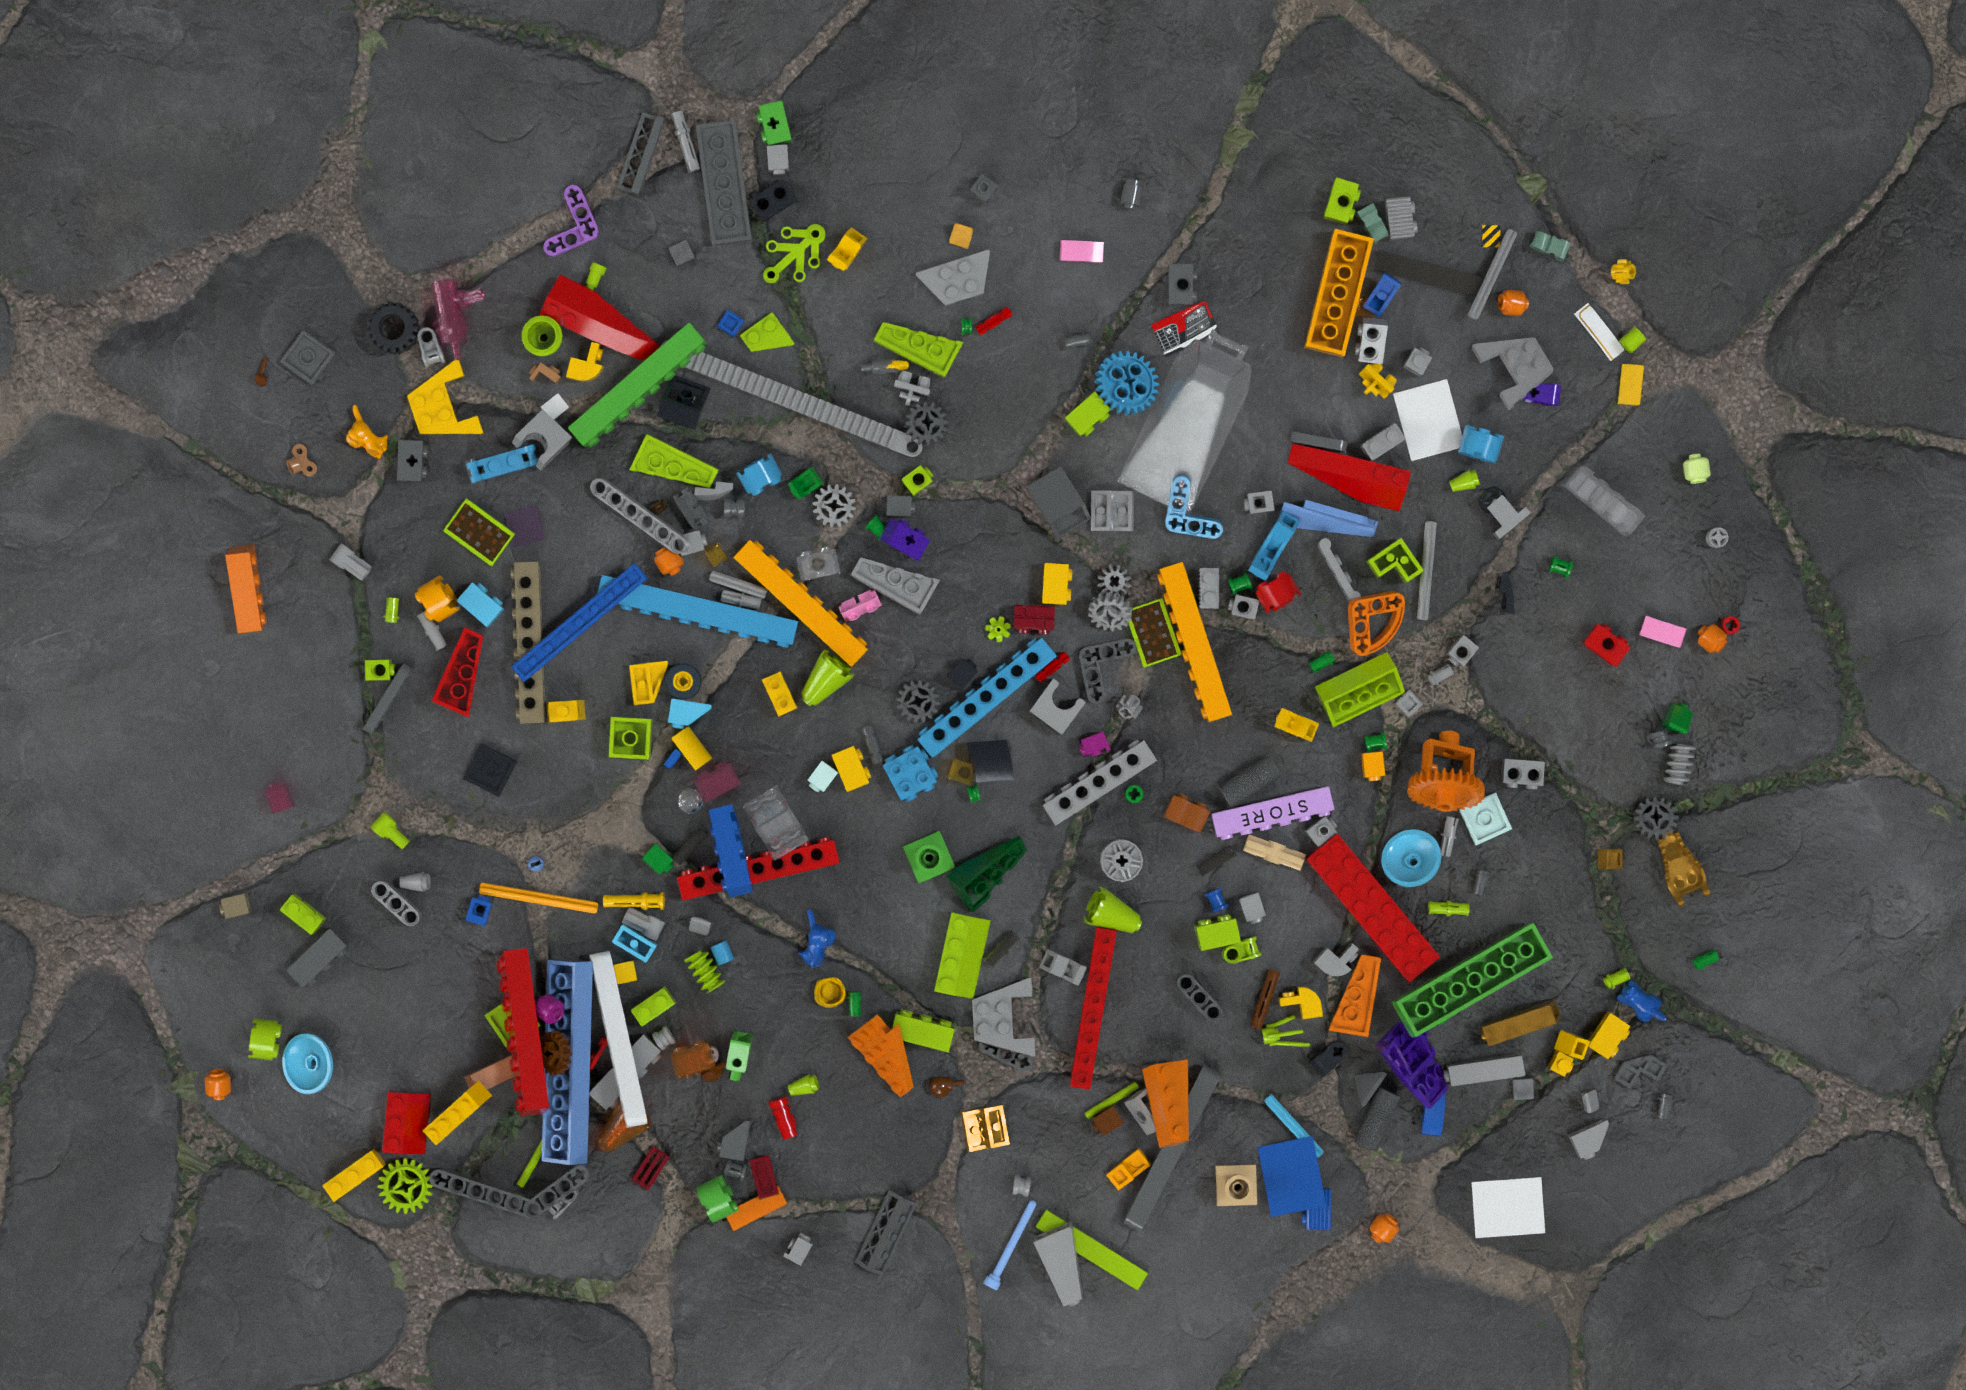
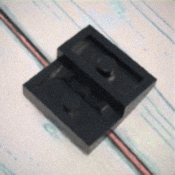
M1507 572L1497 573L1495 593L1503 594L1500 614H1514V594Z
M1007 740L968 742L969 763H972L974 783L1014 780Z

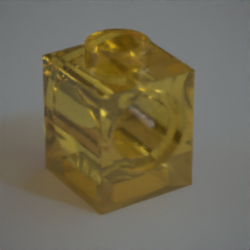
M954 758L948 778L971 785V782H973L972 764ZM961 767L969 768L970 775L967 778H961L958 775Z

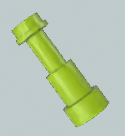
M592 262L589 268L591 271L586 280V287L594 290V287L597 288L602 275L604 276L607 268Z

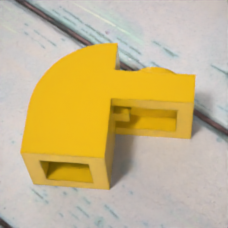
M851 227L844 234L840 243L827 260L835 268L842 271L847 270L868 238Z
M591 342L587 361L571 357L566 377L580 382H589L596 379L604 368L602 365L596 364L602 358L603 349H600L601 345Z
M1282 708L1276 717L1274 727L1312 742L1319 723Z
M1297 986L1298 994L1295 995L1294 991L1282 993L1283 997H1278L1280 1006L1299 1004L1302 1019L1323 1016L1321 1001L1318 995L1307 987Z

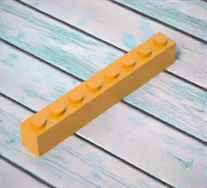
M749 540L733 558L852 667L868 650L865 647L867 643L860 636L855 638L851 634L853 630L845 622L841 625L836 620L838 616L830 608L826 611L821 606L823 602L816 595L811 597L806 593L809 589L801 581L797 584L791 579L794 575L786 567L782 570L777 566L779 561L772 554L767 556L763 553L764 547L755 540L753 543Z
M1180 562L1159 569L1160 574H1157L1160 586L1164 585L1166 593H1163L1166 605L1170 604L1172 609L1169 615L1172 624L1176 623L1178 631L1175 632L1178 643L1182 642L1184 650L1181 651L1185 662H1189L1191 668L1188 670L1190 680H1195L1197 688L1194 689L1197 700L1201 699L1203 705L1200 708L1202 717L1211 722L1230 716L1232 712L1184 564Z

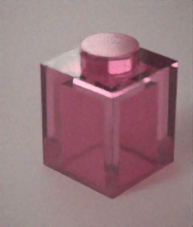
M281 782L269 785L270 789L266 790L265 793L273 814L295 807L287 784L281 785Z

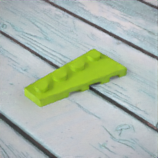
M884 322L874 338V342L943 378L946 377L963 344L961 341H953L945 337H937L925 332H917Z
M648 433L629 469L708 488L712 486L719 471L718 468Z

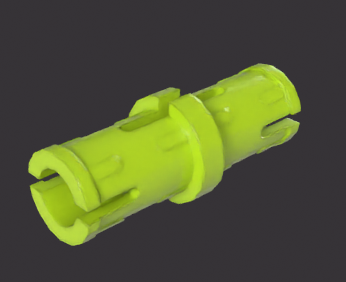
M1450 900L1446 902H1428V914H1445L1449 917L1451 915H1469V903H1452Z

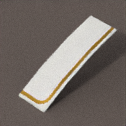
M1589 303L1574 313L1610 361L1624 351L1622 345Z

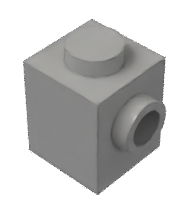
M1421 347L1419 349L1414 348L1405 361L1403 368L1420 377L1425 372L1432 357L1428 356L1430 353Z
M1323 816L1307 828L1305 832L1314 844L1320 847L1338 833L1335 830L1338 826L1331 817L1327 819Z

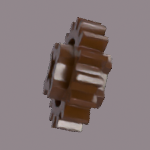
M559 1031L546 1032L545 1036L541 1037L543 1065L546 1068L545 1073H550V1075L564 1074V1070L569 1069L567 1064L572 1062L569 1057L573 1055L569 1050L572 1046L567 1044L569 1038H564V1033Z

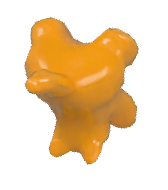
M355 404L353 405V414L356 421L348 431L346 436L347 442L354 448L362 446L371 456L381 459V455L387 450L388 435L383 437L376 436L368 425L363 422L358 406Z

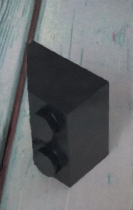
M675 375L670 380L662 397L657 417L695 430L711 388Z

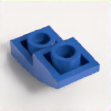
M1443 1094L1432 1108L1427 1109L1424 1106V1113L1421 1116V1135L1441 1137L1446 1094Z

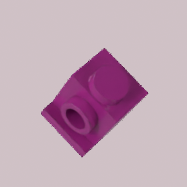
M1103 731L1080 740L1081 745H1078L1082 756L1091 754V757L1103 753L1101 749L1111 750Z

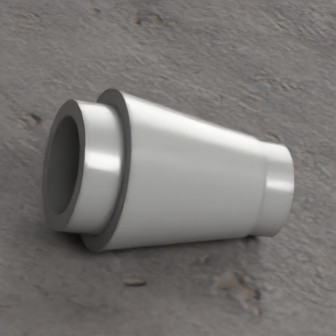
M420 872L400 877L401 889L405 888L421 892L430 889L431 879L429 874Z

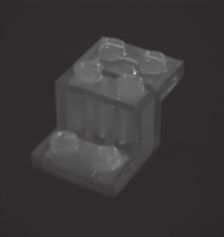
M778 785L743 805L755 830L774 860L809 840Z

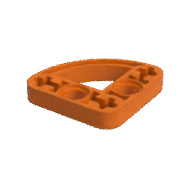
M1388 591L1353 598L1349 602L1350 647L1354 653L1359 656L1374 653L1393 638L1400 627L1404 615L1405 599L1402 594L1396 591ZM1395 597L1398 598V600L1395 601L1394 604H1392L1391 602L1386 603V600L1393 601ZM1379 599L1380 606L1377 609H1373V601ZM1358 604H1360L1361 607L1358 608V611H1356L1355 608L1358 607ZM1392 612L1385 629L1371 641L1369 616ZM1363 622V629L1356 632V624ZM1363 643L1364 646H1361V648L1358 649L1357 646H1360V644Z

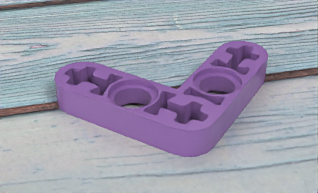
M576 185L568 186L565 189L564 196L577 226L545 241L544 251L551 257L559 256L591 242L599 235L598 226L584 194ZM572 189L575 192L579 191V194L576 195L579 202L581 200L584 202L575 205L573 208L572 204H575V201L572 197L568 198ZM581 207L587 210V216L582 219L576 216L577 209ZM590 218L592 222H588L591 229L595 228L591 237L588 234H584L587 231L585 224L580 226V223L586 222ZM569 234H574L577 237V241L573 245L566 243V237ZM562 237V242L566 248L562 249L560 245L556 247V252L548 251L549 243L553 242L556 245L560 243L558 239Z

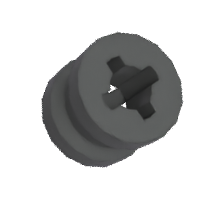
M1668 728L1649 734V737L1653 740V749L1673 744L1672 740L1668 737Z

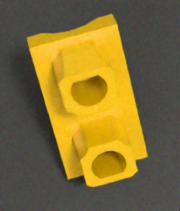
M1377 363L1368 364L1358 374L1364 379L1362 384L1367 387L1363 393L1367 395L1371 391L1375 396L1380 394L1384 399L1394 390L1393 387L1397 379L1390 374L1384 379L1379 374L1383 367Z

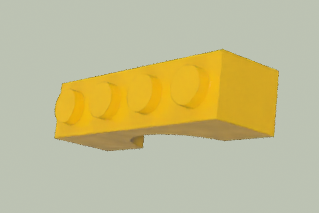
M477 1081L429 1124L423 1132L437 1145L492 1095L480 1081Z

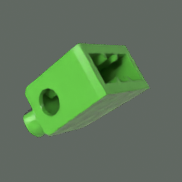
M733 1031L726 1063V1069L730 1070L728 1077L730 1080L740 1081L741 1073L746 1072L753 1034Z

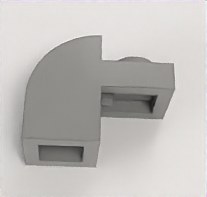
M1350 943L1337 957L1325 947L1314 959L1313 963L1331 976H1342L1351 971L1346 963L1354 961L1358 956L1356 952L1359 949Z
M1047 949L1039 968L1079 986L1087 967Z

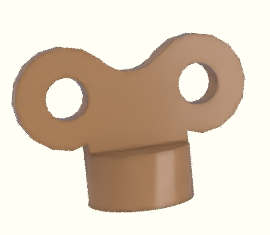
M302 444L295 445L292 449L294 457L286 460L289 471L293 475L302 471L307 477L314 476L317 472V466L307 459L306 447ZM297 449L302 450V454H298ZM307 467H311L312 471H307Z

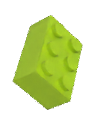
M901 1009L900 1012L896 1011L892 1028L897 1024L900 1026L903 1041L949 1053L955 1026L951 1025V1021L940 1019L939 1022L933 1021L932 1016L920 1014V1017L914 1016L912 1011Z

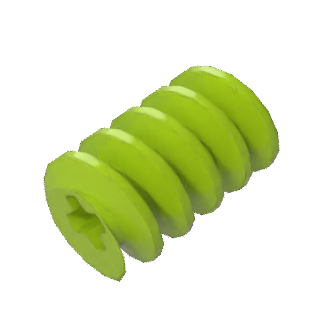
M702 950L685 959L684 962H692L688 967L689 970L696 969L692 975L700 976L696 982H703L704 985L700 989H708L707 993L721 986L725 979L718 980L721 973H714L717 966H710L713 959H706L709 952H701Z

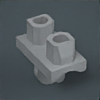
M902 370L898 380H895L894 387L909 391V393L901 391L899 396L907 399L905 405L909 406L911 401L919 402L920 397L913 395V393L929 397L930 378L920 376L916 386L910 384L912 373Z

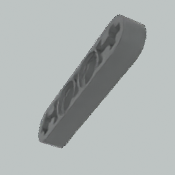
M405 663L401 666L366 722L363 730L371 735L376 731L412 673V667Z

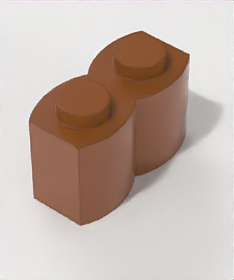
M1180 793L1177 796L1172 795L1163 817L1201 833L1210 813L1209 810H1206L1207 805L1198 801L1193 804L1188 801L1189 797Z

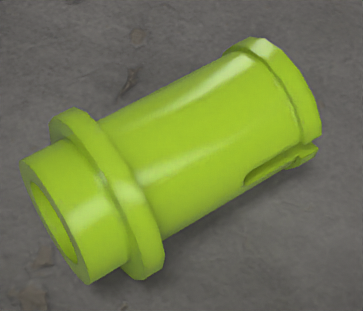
M386 598V614L383 618H385V622L397 623V619H399L397 617L399 599Z
M1623 968L1611 975L1606 974L1603 981L1608 989H1614L1616 985L1630 980V975L1627 969Z

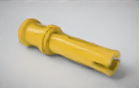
M644 892L641 895H604L603 907H641L643 910L648 908L664 910L665 895L664 892H660V894Z

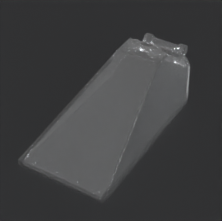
M1214 329L1211 330L1206 343L1194 339L1176 356L1117 480L1118 483L1168 506L1173 478L1178 474L1187 475L1190 479V491L1185 514L1191 513L1250 388L1251 365L1242 361L1249 346L1245 344L1240 345L1217 334L1218 331ZM1213 341L1239 352L1237 357L1235 358L1212 347ZM1180 479V482H1176V484L1179 485L1178 493L1182 494V487L1187 484L1184 483L1183 479ZM1180 498L1172 501V505L1176 508H1180L1184 504Z

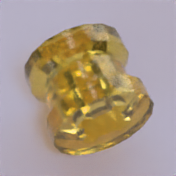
M718 543L714 544L712 549L704 551L714 568L721 561L728 560Z

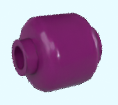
M552 994L539 997L535 1003L537 1016L547 1024L556 1023L563 1017L564 1004Z

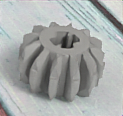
M1109 565L1110 573L1106 569H1102V573L1106 576L1099 575L1098 579L1104 580V583L1097 584L1098 587L1105 586L1101 593L1104 594L1108 590L1110 596H1112L1113 592H1115L1118 598H1120L1119 590L1122 594H1127L1126 590L1123 589V586L1126 588L1131 587L1130 584L1125 583L1131 577H1123L1127 570L1124 569L1119 573L1120 565H1117L1116 571H1113V566ZM1111 576L1113 578L1115 576L1118 577V587H1115V585L1113 587L1110 586L1111 580L1109 578Z

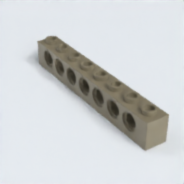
M516 562L514 567H511V579H515V587H512V599L516 601V607H512L513 619H516V627H513V638L517 639V647H514V659L518 660L543 640L540 562ZM524 577H529L531 580V585L528 588L521 586V580ZM529 597L532 600V605L525 609L521 602L523 598ZM526 617H530L533 621L532 626L528 629L522 625V621ZM526 637H530L533 640V646L529 649L523 646V640ZM544 666L531 676L535 681V685L531 689L525 687L523 680L515 672V680L518 679L519 687L515 688L516 700H519V708H516V719L520 720V724L546 723ZM529 697H532L536 702L535 707L532 709H528L525 705V701Z

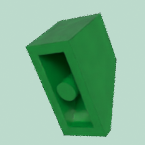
M1683 703L1671 704L1661 726L1678 734H1687L1693 712L1689 711V706Z

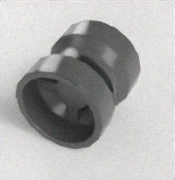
M724 498V518H731L735 515L738 518H745V498H738L736 501L731 498Z

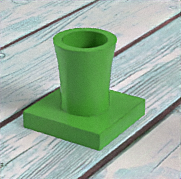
M940 831L903 846L918 883L956 868ZM927 854L933 856L931 862L926 861L925 857Z

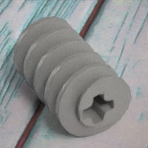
M1676 743L1677 745L1670 746V749L1675 753L1668 755V757L1673 759V761L1667 762V765L1672 767V769L1665 770L1670 777H1665L1664 781L1686 786L1683 782L1690 781V779L1685 774L1691 773L1686 767L1693 765L1688 758L1695 757L1690 751L1696 750V747Z

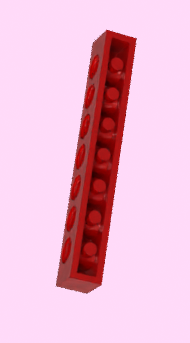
M825 837L817 839V844L810 845V841L798 844L799 848L791 849L790 846L779 848V853L771 854V851L759 853L760 857L753 859L751 855L746 856L751 884L839 864L835 840ZM815 848L820 849L823 853L822 858L819 860H815L811 856V851ZM794 853L802 855L803 861L801 864H794L791 858ZM774 858H781L783 860V867L780 869L774 868L772 860ZM756 862H760L764 866V870L760 874L755 873L752 869L753 864ZM711 864L700 867L701 871L694 873L692 869L682 871L681 876L677 877L682 901L723 891L722 884L717 883L713 878L714 873L719 872L718 867L713 868ZM695 877H703L705 885L703 887L695 886Z
M1097 926L1095 929L1070 1087L1088 1090L1091 1087L1116 930Z

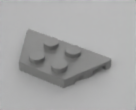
M985 250L917 272L916 277L945 306L984 294L990 251Z

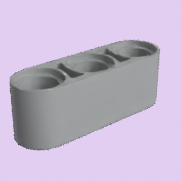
M382 880L373 884L371 889L372 895L405 925L414 926L421 921L422 914L420 910L389 882ZM379 884H383L386 887L385 895L378 894L377 887ZM394 898L401 900L402 904L399 909L392 906ZM409 911H413L416 914L415 922L408 921L407 913Z

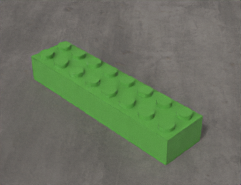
M1527 923L1392 1001V1004L1409 1035L1417 1037L1553 957L1535 924Z

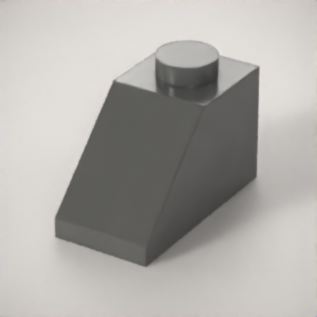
M751 1119L744 1120L723 1136V1140H718L717 1151L720 1152V1157L744 1161Z

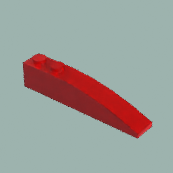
M562 274L556 280L540 311V315L548 316L558 324L588 339L642 361H645L660 348L656 341L633 325L632 321L627 317L621 315L613 305L608 304L602 299L600 294Z
M1292 444L1288 464L1353 497L1359 502L1395 511H1400L1411 471L1297 444Z

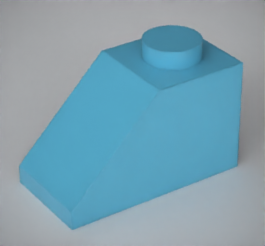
M671 699L668 723H672L674 728L684 729V725L689 726L710 711L712 705Z

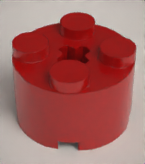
M1283 571L1274 576V581L1270 583L1265 581L1257 586L1255 594L1267 614H1270V609H1273L1275 612L1293 602L1294 595H1297V597L1302 595L1290 573L1286 574Z

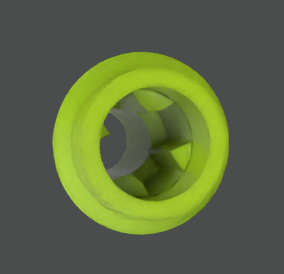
M1470 469L1449 481L1453 492L1474 489L1480 485L1476 471H1470Z
M808 1074L792 1084H788V1089L791 1096L813 1094L819 1090V1083L815 1075Z

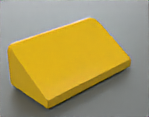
M1622 364L1618 404L1640 405L1644 365Z

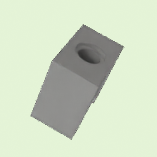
M542 409L515 435L512 444L518 448L527 440L539 441L545 450V453L540 456L536 465L541 471L569 444L572 437Z
M1052 679L1029 711L1062 735L1086 702L1079 698L1069 709L1062 710L1057 708L1053 703L1052 694L1058 687L1059 682Z

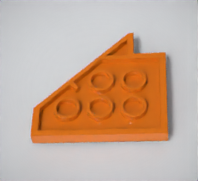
M877 1014L848 1036L852 1045L863 1054L865 1060L877 1070L878 1075L891 1086L892 1091L898 1094L900 1098L914 1087L901 1029L898 1024L890 1029Z

